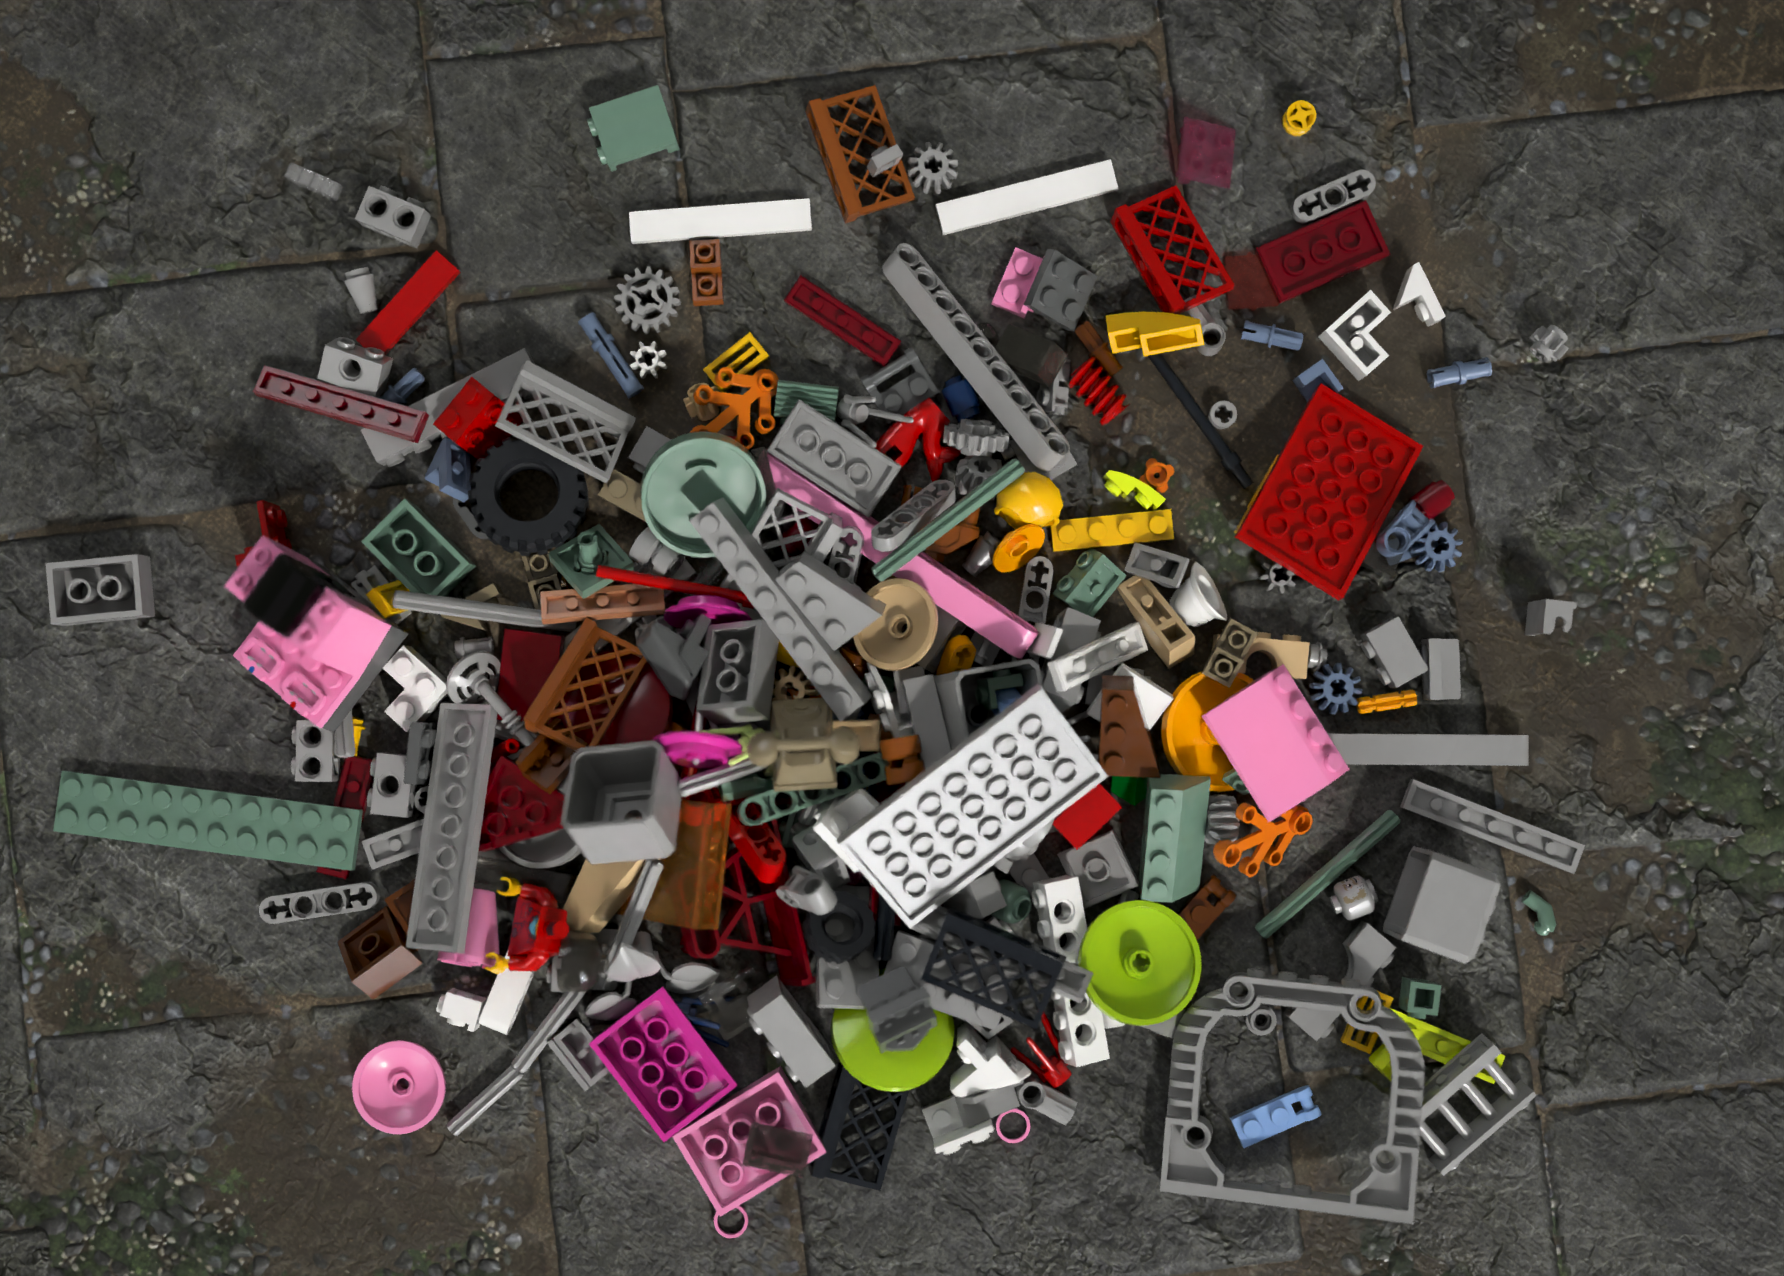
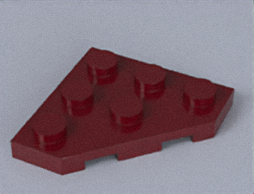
M500 756L488 778L479 851H490L563 829L561 819L565 793L555 788L551 794H548L523 777L516 762L506 756Z

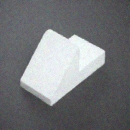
M1418 262L1406 271L1393 310L1415 301V312L1422 322L1425 321L1427 327L1446 316Z

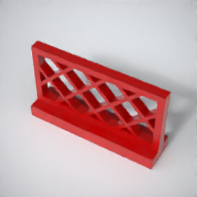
M1177 185L1129 207L1124 204L1115 208L1110 223L1162 312L1181 314L1234 289L1235 285ZM1173 197L1178 206L1177 213L1160 209L1161 202ZM1142 210L1154 214L1151 225L1138 222L1134 213ZM1157 215L1174 221L1171 232L1154 227ZM1178 222L1190 226L1193 231L1191 239L1174 234ZM1151 234L1168 239L1165 251L1152 246L1149 241ZM1172 241L1188 245L1185 257L1169 252ZM1192 247L1205 252L1207 255L1206 264L1189 259ZM1166 259L1183 264L1180 276L1167 272L1164 267ZM1186 266L1203 271L1200 283L1183 278ZM1207 272L1219 276L1224 285L1217 288L1205 285L1204 281ZM1181 284L1197 289L1196 297L1185 302L1179 293Z

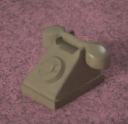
M800 698L771 701V732L755 734L748 742L747 748L749 760L754 765L761 767L773 765L774 792L837 788L836 761L847 764L856 760L859 755L860 741L858 735L850 728L839 727L833 730L832 710L823 698Z

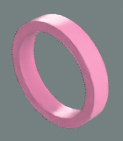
M1014 1108L998 1115L996 1130L999 1137L1005 1142L1018 1143L1028 1136L1030 1121L1024 1111ZM1011 1112L1021 1114L1026 1120L1024 1134L1015 1139L1005 1137L999 1128L1002 1117Z
M739 1205L736 1207L743 1213L745 1219L743 1228L736 1233H727L720 1228L718 1224L719 1214L716 1211L714 1226L720 1235L726 1238H736L744 1233L748 1225V1214L743 1206Z

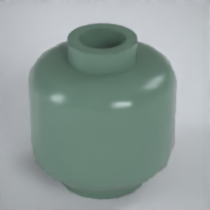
M1000 880L1001 893L1007 906L991 913V915L1006 923L1015 924L1025 919L1030 913L1032 902L1029 891L1010 880Z

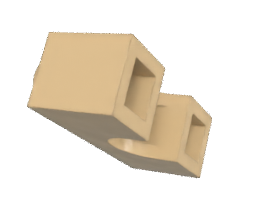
M1258 632L1238 673L1244 674L1246 672L1248 657L1252 653L1259 651L1269 657L1271 670L1284 664L1293 679H1307L1310 642H1301V636L1283 635V639L1278 640L1271 639V633ZM1221 634L1213 635L1212 650Z

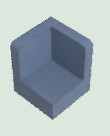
M1323 359L1292 380L1307 402L1320 383L1336 393L1343 389V386Z

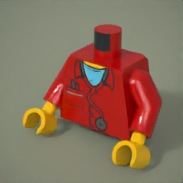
M502 877L500 880L508 881L509 889L507 891L497 890L498 894L504 896L520 894V898H517L507 955L510 957L506 959L494 952L487 953L485 957L496 959V963L493 967L484 968L495 974L504 972L506 968H509V971L539 970L549 960V957L559 955L562 950L563 939L569 933V926L566 923L567 910L558 907V901L549 889L527 883L520 885V882L515 878Z

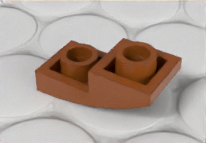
M720 239L689 241L693 305H724Z

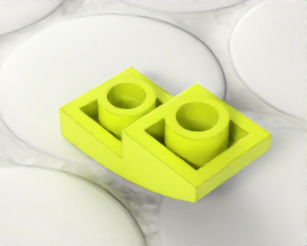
M1109 470L1102 477L1106 481L1104 486L1115 497L1121 495L1125 498L1133 490L1137 494L1134 497L1135 500L1145 509L1151 507L1155 511L1166 500L1152 487L1130 475Z

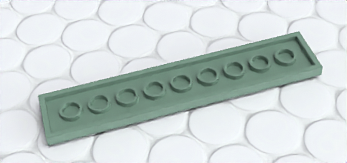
M61 771L53 831L353 871L356 866L363 809L90 773Z

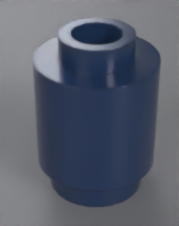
M957 376L945 382L946 388L942 389L941 392L952 417H956L958 423H961V419H972L980 414L978 409L980 403L967 379L963 380L961 376Z

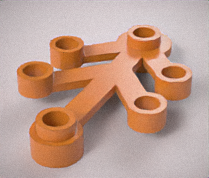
M729 367L721 368L715 375V382L718 386L727 388L730 385L750 389L743 395L713 391L708 385L699 386L693 394L697 404L701 406L716 404L729 407L706 426L698 425L689 433H717L737 416V436L734 440L740 443V438H745L748 441V446L744 447L750 450L754 445V437L750 434L751 404L758 399L759 418L755 421V428L761 434H768L775 427V419L771 416V398L777 393L778 376L769 369H760L751 376L736 374ZM721 373L728 375L729 382L721 378ZM762 379L767 380L770 384V387H765L762 383ZM699 391L707 393L708 399L701 398ZM761 420H766L769 423V428H764Z
M1246 802L1241 803L1236 809V818L1246 824L1251 823L1260 830L1236 841L1228 839L1218 841L1213 849L1215 859L1226 867H1233L1239 862L1242 851L1258 845L1251 857L1246 856L1239 863V871L1248 877H1253L1258 873L1262 860L1271 866L1280 864L1283 859V853L1294 835H1303L1311 828L1312 815L1304 806L1296 805L1280 815L1283 818L1282 820L1272 823L1257 813V809ZM1281 834L1275 847L1272 846V843L1274 842L1275 838Z

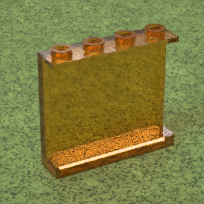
M681 799L675 851L667 858L660 859L664 866L642 919L696 930L718 929L731 804ZM632 894L615 914L624 916Z

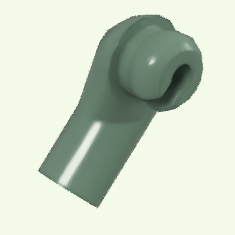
M1529 890L1523 896L1522 903L1536 912L1538 921L1535 922L1534 929L1539 935L1546 936L1549 932H1553L1556 927L1553 907L1532 890Z

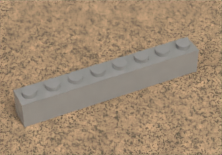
M721 498L712 502L689 520L837 718L842 721L864 705L872 697V694L838 649L833 651L777 583L775 578L779 573L778 569L726 500Z

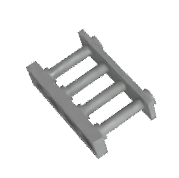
M1482 1033L1424 1082L1420 1136L1435 1152L1428 1160L1443 1176L1457 1168L1467 1155L1519 1110L1525 1109L1530 1101L1537 1096L1521 1079L1516 1084L1509 1079L1494 1061L1501 1054V1051ZM1483 1068L1487 1070L1505 1092L1492 1104L1488 1102L1471 1081ZM1459 1089H1462L1482 1112L1469 1124L1463 1120L1448 1102V1099ZM1436 1109L1440 1110L1458 1132L1445 1145L1424 1121Z

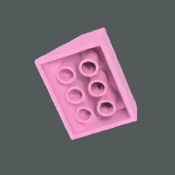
M1284 664L1263 674L1202 715L1268 822L1320 791L1350 770Z
M781 1066L700 1114L672 1136L720 1217L827 1152L799 1096Z

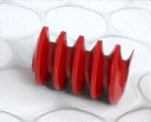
M1093 356L1069 376L1072 378L1068 387L1080 386L1076 396L1079 398L1087 395L1084 406L1088 407L1095 404L1092 415L1096 416L1103 413L1099 423L1100 425H1105L1130 404L1123 405L1127 396L1125 393L1115 396L1119 387L1118 384L1110 387L1107 386L1111 378L1110 375L1102 378L1099 377L1103 370L1102 365L1096 368L1091 367L1096 359Z

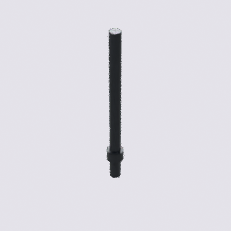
M1161 353L1149 355L1148 358L1221 457V464L1226 471L1230 470L1243 489L1253 484V480L1240 464L1242 460L1236 452L1232 453Z

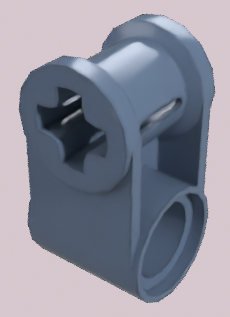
M1411 500L1379 534L1376 539V548L1385 557L1400 555L1421 538L1436 521L1433 518L1428 519L1416 507L1417 503ZM1390 534L1396 536L1399 540L1397 550L1392 549L1388 545Z

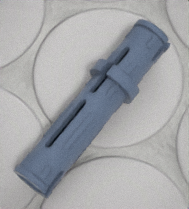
M594 312L584 316L578 321V324L592 342L591 348L593 351L600 354L628 399L639 394L644 387L640 384L628 363L613 343L614 337L612 334H607Z

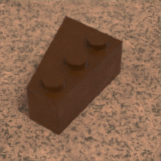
M1102 675L1098 763L1108 776L1161 778L1158 756L1155 752L1134 677Z

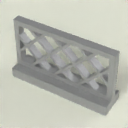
M526 360L513 381V386L495 426L607 483L636 417ZM519 388L532 393L535 401L523 403L518 393ZM552 404L560 408L562 415L551 418L545 405ZM538 407L544 420L531 422L526 409ZM519 411L524 424L517 426L507 421L508 413ZM579 418L587 422L590 430L578 432L573 419ZM565 421L571 434L560 437L554 424ZM547 426L552 439L545 441L538 437L535 428ZM606 432L617 438L616 444L606 446L600 433ZM593 435L599 449L587 451L581 438ZM574 440L580 453L570 454L565 450L563 443ZM601 454L606 463L605 471L594 466L590 457Z
M777 488L751 535L757 540L763 551L781 545L785 559L772 562L776 568L787 565L799 556L789 557L785 544L799 540L803 541L805 552L823 563L843 530L842 517L832 512L829 515ZM782 500L792 505L794 514L777 518L774 508L778 501ZM770 515H772L773 520L767 521ZM814 516L821 520L817 529L804 532L800 521L801 518ZM796 520L800 534L783 538L779 524ZM775 526L779 539L762 544L759 535L761 530ZM812 537L809 543H807L806 538ZM729 573L725 576L720 587L731 589L729 585L733 578Z

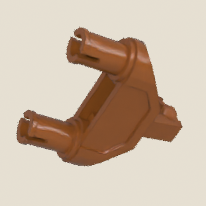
M904 485L901 505L910 499L911 485ZM915 486L913 496L920 492L923 488ZM981 507L928 546L923 552L936 561L943 562L944 556L978 539L980 531L977 523Z

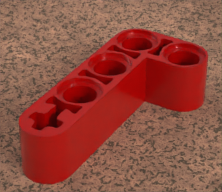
M718 786L686 796L683 817L688 824L703 826L719 820L755 876L761 882L772 884L781 879L786 852L768 824L765 822L755 826H748L743 824L738 818V806L749 797L723 802L719 795ZM753 803L746 805L744 810L746 817L749 820H757L760 816L758 809Z

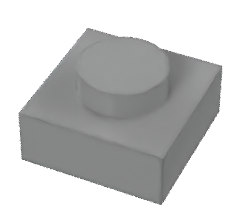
M898 144L890 148L884 145L871 154L872 158L867 165V169L872 177H875L897 165L903 156Z

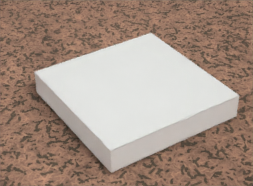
M1121 663L1112 676L1134 677L1146 722L1150 730L1173 700V695L1124 663ZM1101 691L1087 709V714L1099 722Z

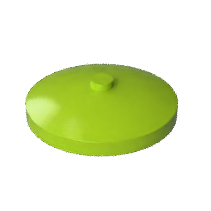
M1134 900L1112 906L1092 921L1080 944L1078 966L1093 972L1086 993L1101 1012L1124 1024L1144 1026L1169 1020L1187 1006L1199 984L1201 954L1198 942L1191 928L1176 912L1159 903Z
M886 968L879 969V977L884 975ZM834 1008L831 1020V1038L840 1062L853 1077L863 1084L878 1090L899 1092L911 1090L925 1084L943 1067L953 1046L954 1021L952 1015L933 1009L937 1018V1026L930 1029L929 1033L914 1050L885 1051L880 1053L869 1029L868 1016L865 1009Z

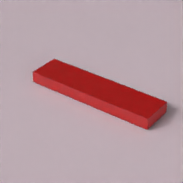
M436 250L356 338V341L364 348H377L386 355L461 272Z

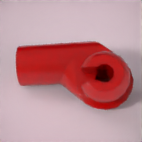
M516 739L500 742L492 749L490 772L494 769L500 756H509L519 750L520 745Z

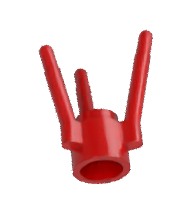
M1044 1012L1041 1021L1058 1058L1055 1055L1047 1058L1031 1037H1027L1026 1042L1042 1061L1041 1069L1016 1048L1012 1047L1010 1051L1036 1073L1043 1083L1048 1081L1052 1088H1056L1063 1084L1071 1076L1072 1072L1067 1067L1068 1064L1064 1063V1060L1060 1057L1058 1050L1059 1042Z

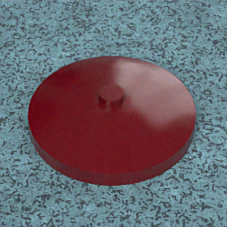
M614 650L603 651L597 653L596 655L600 656L614 652ZM633 654L620 657L624 670L637 667L641 658ZM616 658L599 663L602 675L620 671ZM649 663L599 746L653 741L654 737L668 733L673 719V696L668 693ZM595 664L582 667L579 672L581 681L599 677ZM631 675L626 676L627 681L629 680ZM622 677L605 682L609 695L622 692L625 687ZM576 678L572 684L578 683ZM601 683L584 687L587 701L605 696ZM580 689L567 692L563 698L566 707L583 702ZM616 700L611 701L612 707H613L614 703L616 702ZM607 702L589 707L593 721L607 717L610 712ZM561 703L559 704L557 709L562 708ZM586 708L568 713L572 726L589 722ZM564 714L555 716L562 720L565 728H568ZM600 725V726H596V731H597V732H598L599 728L601 727V725ZM592 728L574 733L589 745L594 738Z

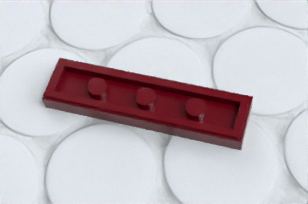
M801 275L784 299L786 304L883 367L888 364L901 344L899 339Z
M357 755L345 758L333 806L363 809L362 827L367 807L368 791L372 788L374 776L370 774L372 759ZM319 866L316 872L343 879H348L350 874L349 870Z

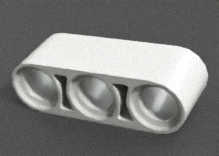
M507 951V953H506V955H505V958H506V959H509L510 956H507V955H508V951ZM506 968L504 972L498 974L481 1013L479 1024L508 1035L535 971H509V968Z

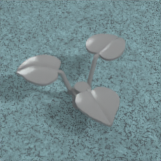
M643 931L637 932L632 946L621 943L617 954L607 967L609 978L626 982L625 991L622 994L608 992L598 996L586 1008L585 1016L603 1021H614L621 1018L637 1006L635 999L628 998L631 993L632 980L636 978L641 979L651 976L660 970L663 977L668 980L666 982L667 990L679 994H688L709 986L719 976L720 969H714L702 963L691 962L682 964L669 973L662 964L658 951H653L650 934Z

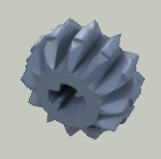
M1435 522L1415 542V544H1418V547L1410 549L1411 554L1419 553L1420 555L1415 560L1416 565L1425 562V571L1428 572L1432 571L1434 566L1437 572H1443L1445 565L1454 567L1456 563L1453 557L1462 556V552L1455 549V546L1463 544V540H1454L1453 538L1458 530L1454 528L1447 532V522H1441L1439 526ZM1439 541L1438 546L1441 545V551L1433 552L1435 547L1431 548V542Z
M1335 663L1333 670L1329 664H1325L1323 666L1324 675L1318 671L1313 674L1319 683H1309V688L1317 689L1318 693L1310 696L1311 700L1322 699L1318 704V709L1324 710L1329 705V714H1336L1338 707L1342 713L1348 712L1347 702L1353 706L1358 704L1357 699L1352 695L1362 694V689L1354 688L1353 685L1361 681L1360 677L1350 679L1353 668L1347 667L1342 672V663ZM1331 683H1340L1338 689L1341 691L1340 694H1331L1333 688L1330 686Z

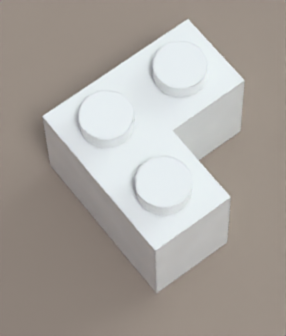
M1370 290L1318 337L1350 373L1360 381L1389 356L1369 332L1391 312Z
M403 645L383 667L390 676L405 688L384 712L406 732L410 730V722L425 721L448 696L446 690L447 679L411 646Z

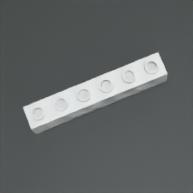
M1064 875L1033 882L1032 901L1038 910L1039 921L1037 922V930L1040 938L1043 939L1044 947L1067 956L1066 961L1078 966L1079 948L1087 930L1078 877ZM1060 903L1061 914L1056 918L1054 909ZM1065 933L1067 937V942L1065 946L1061 948L1059 940L1060 937ZM1052 991L1050 997L1054 1001L1055 1007L1053 1021L1056 1029L1059 1030L1060 1042L1058 1050L1064 1063L1079 1067L1110 1059L1102 1012L1092 1003L1087 993L1085 992L1081 1003L1077 1002L1071 1008V999ZM1081 1024L1082 1034L1076 1038V1028Z

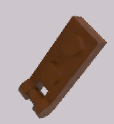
M1215 874L1200 887L1177 913L1191 928L1196 940L1201 937L1224 909L1237 897L1234 891L1231 889L1227 890L1220 884L1221 880ZM1210 893L1219 898L1214 905L1206 900Z

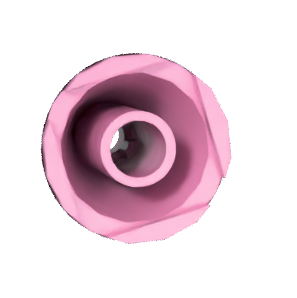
M474 883L464 954L439 951L437 960L466 967L480 966L482 964L483 969H485L484 967H493L495 965L496 959L485 957L490 952L499 954L496 893L490 891L491 886Z

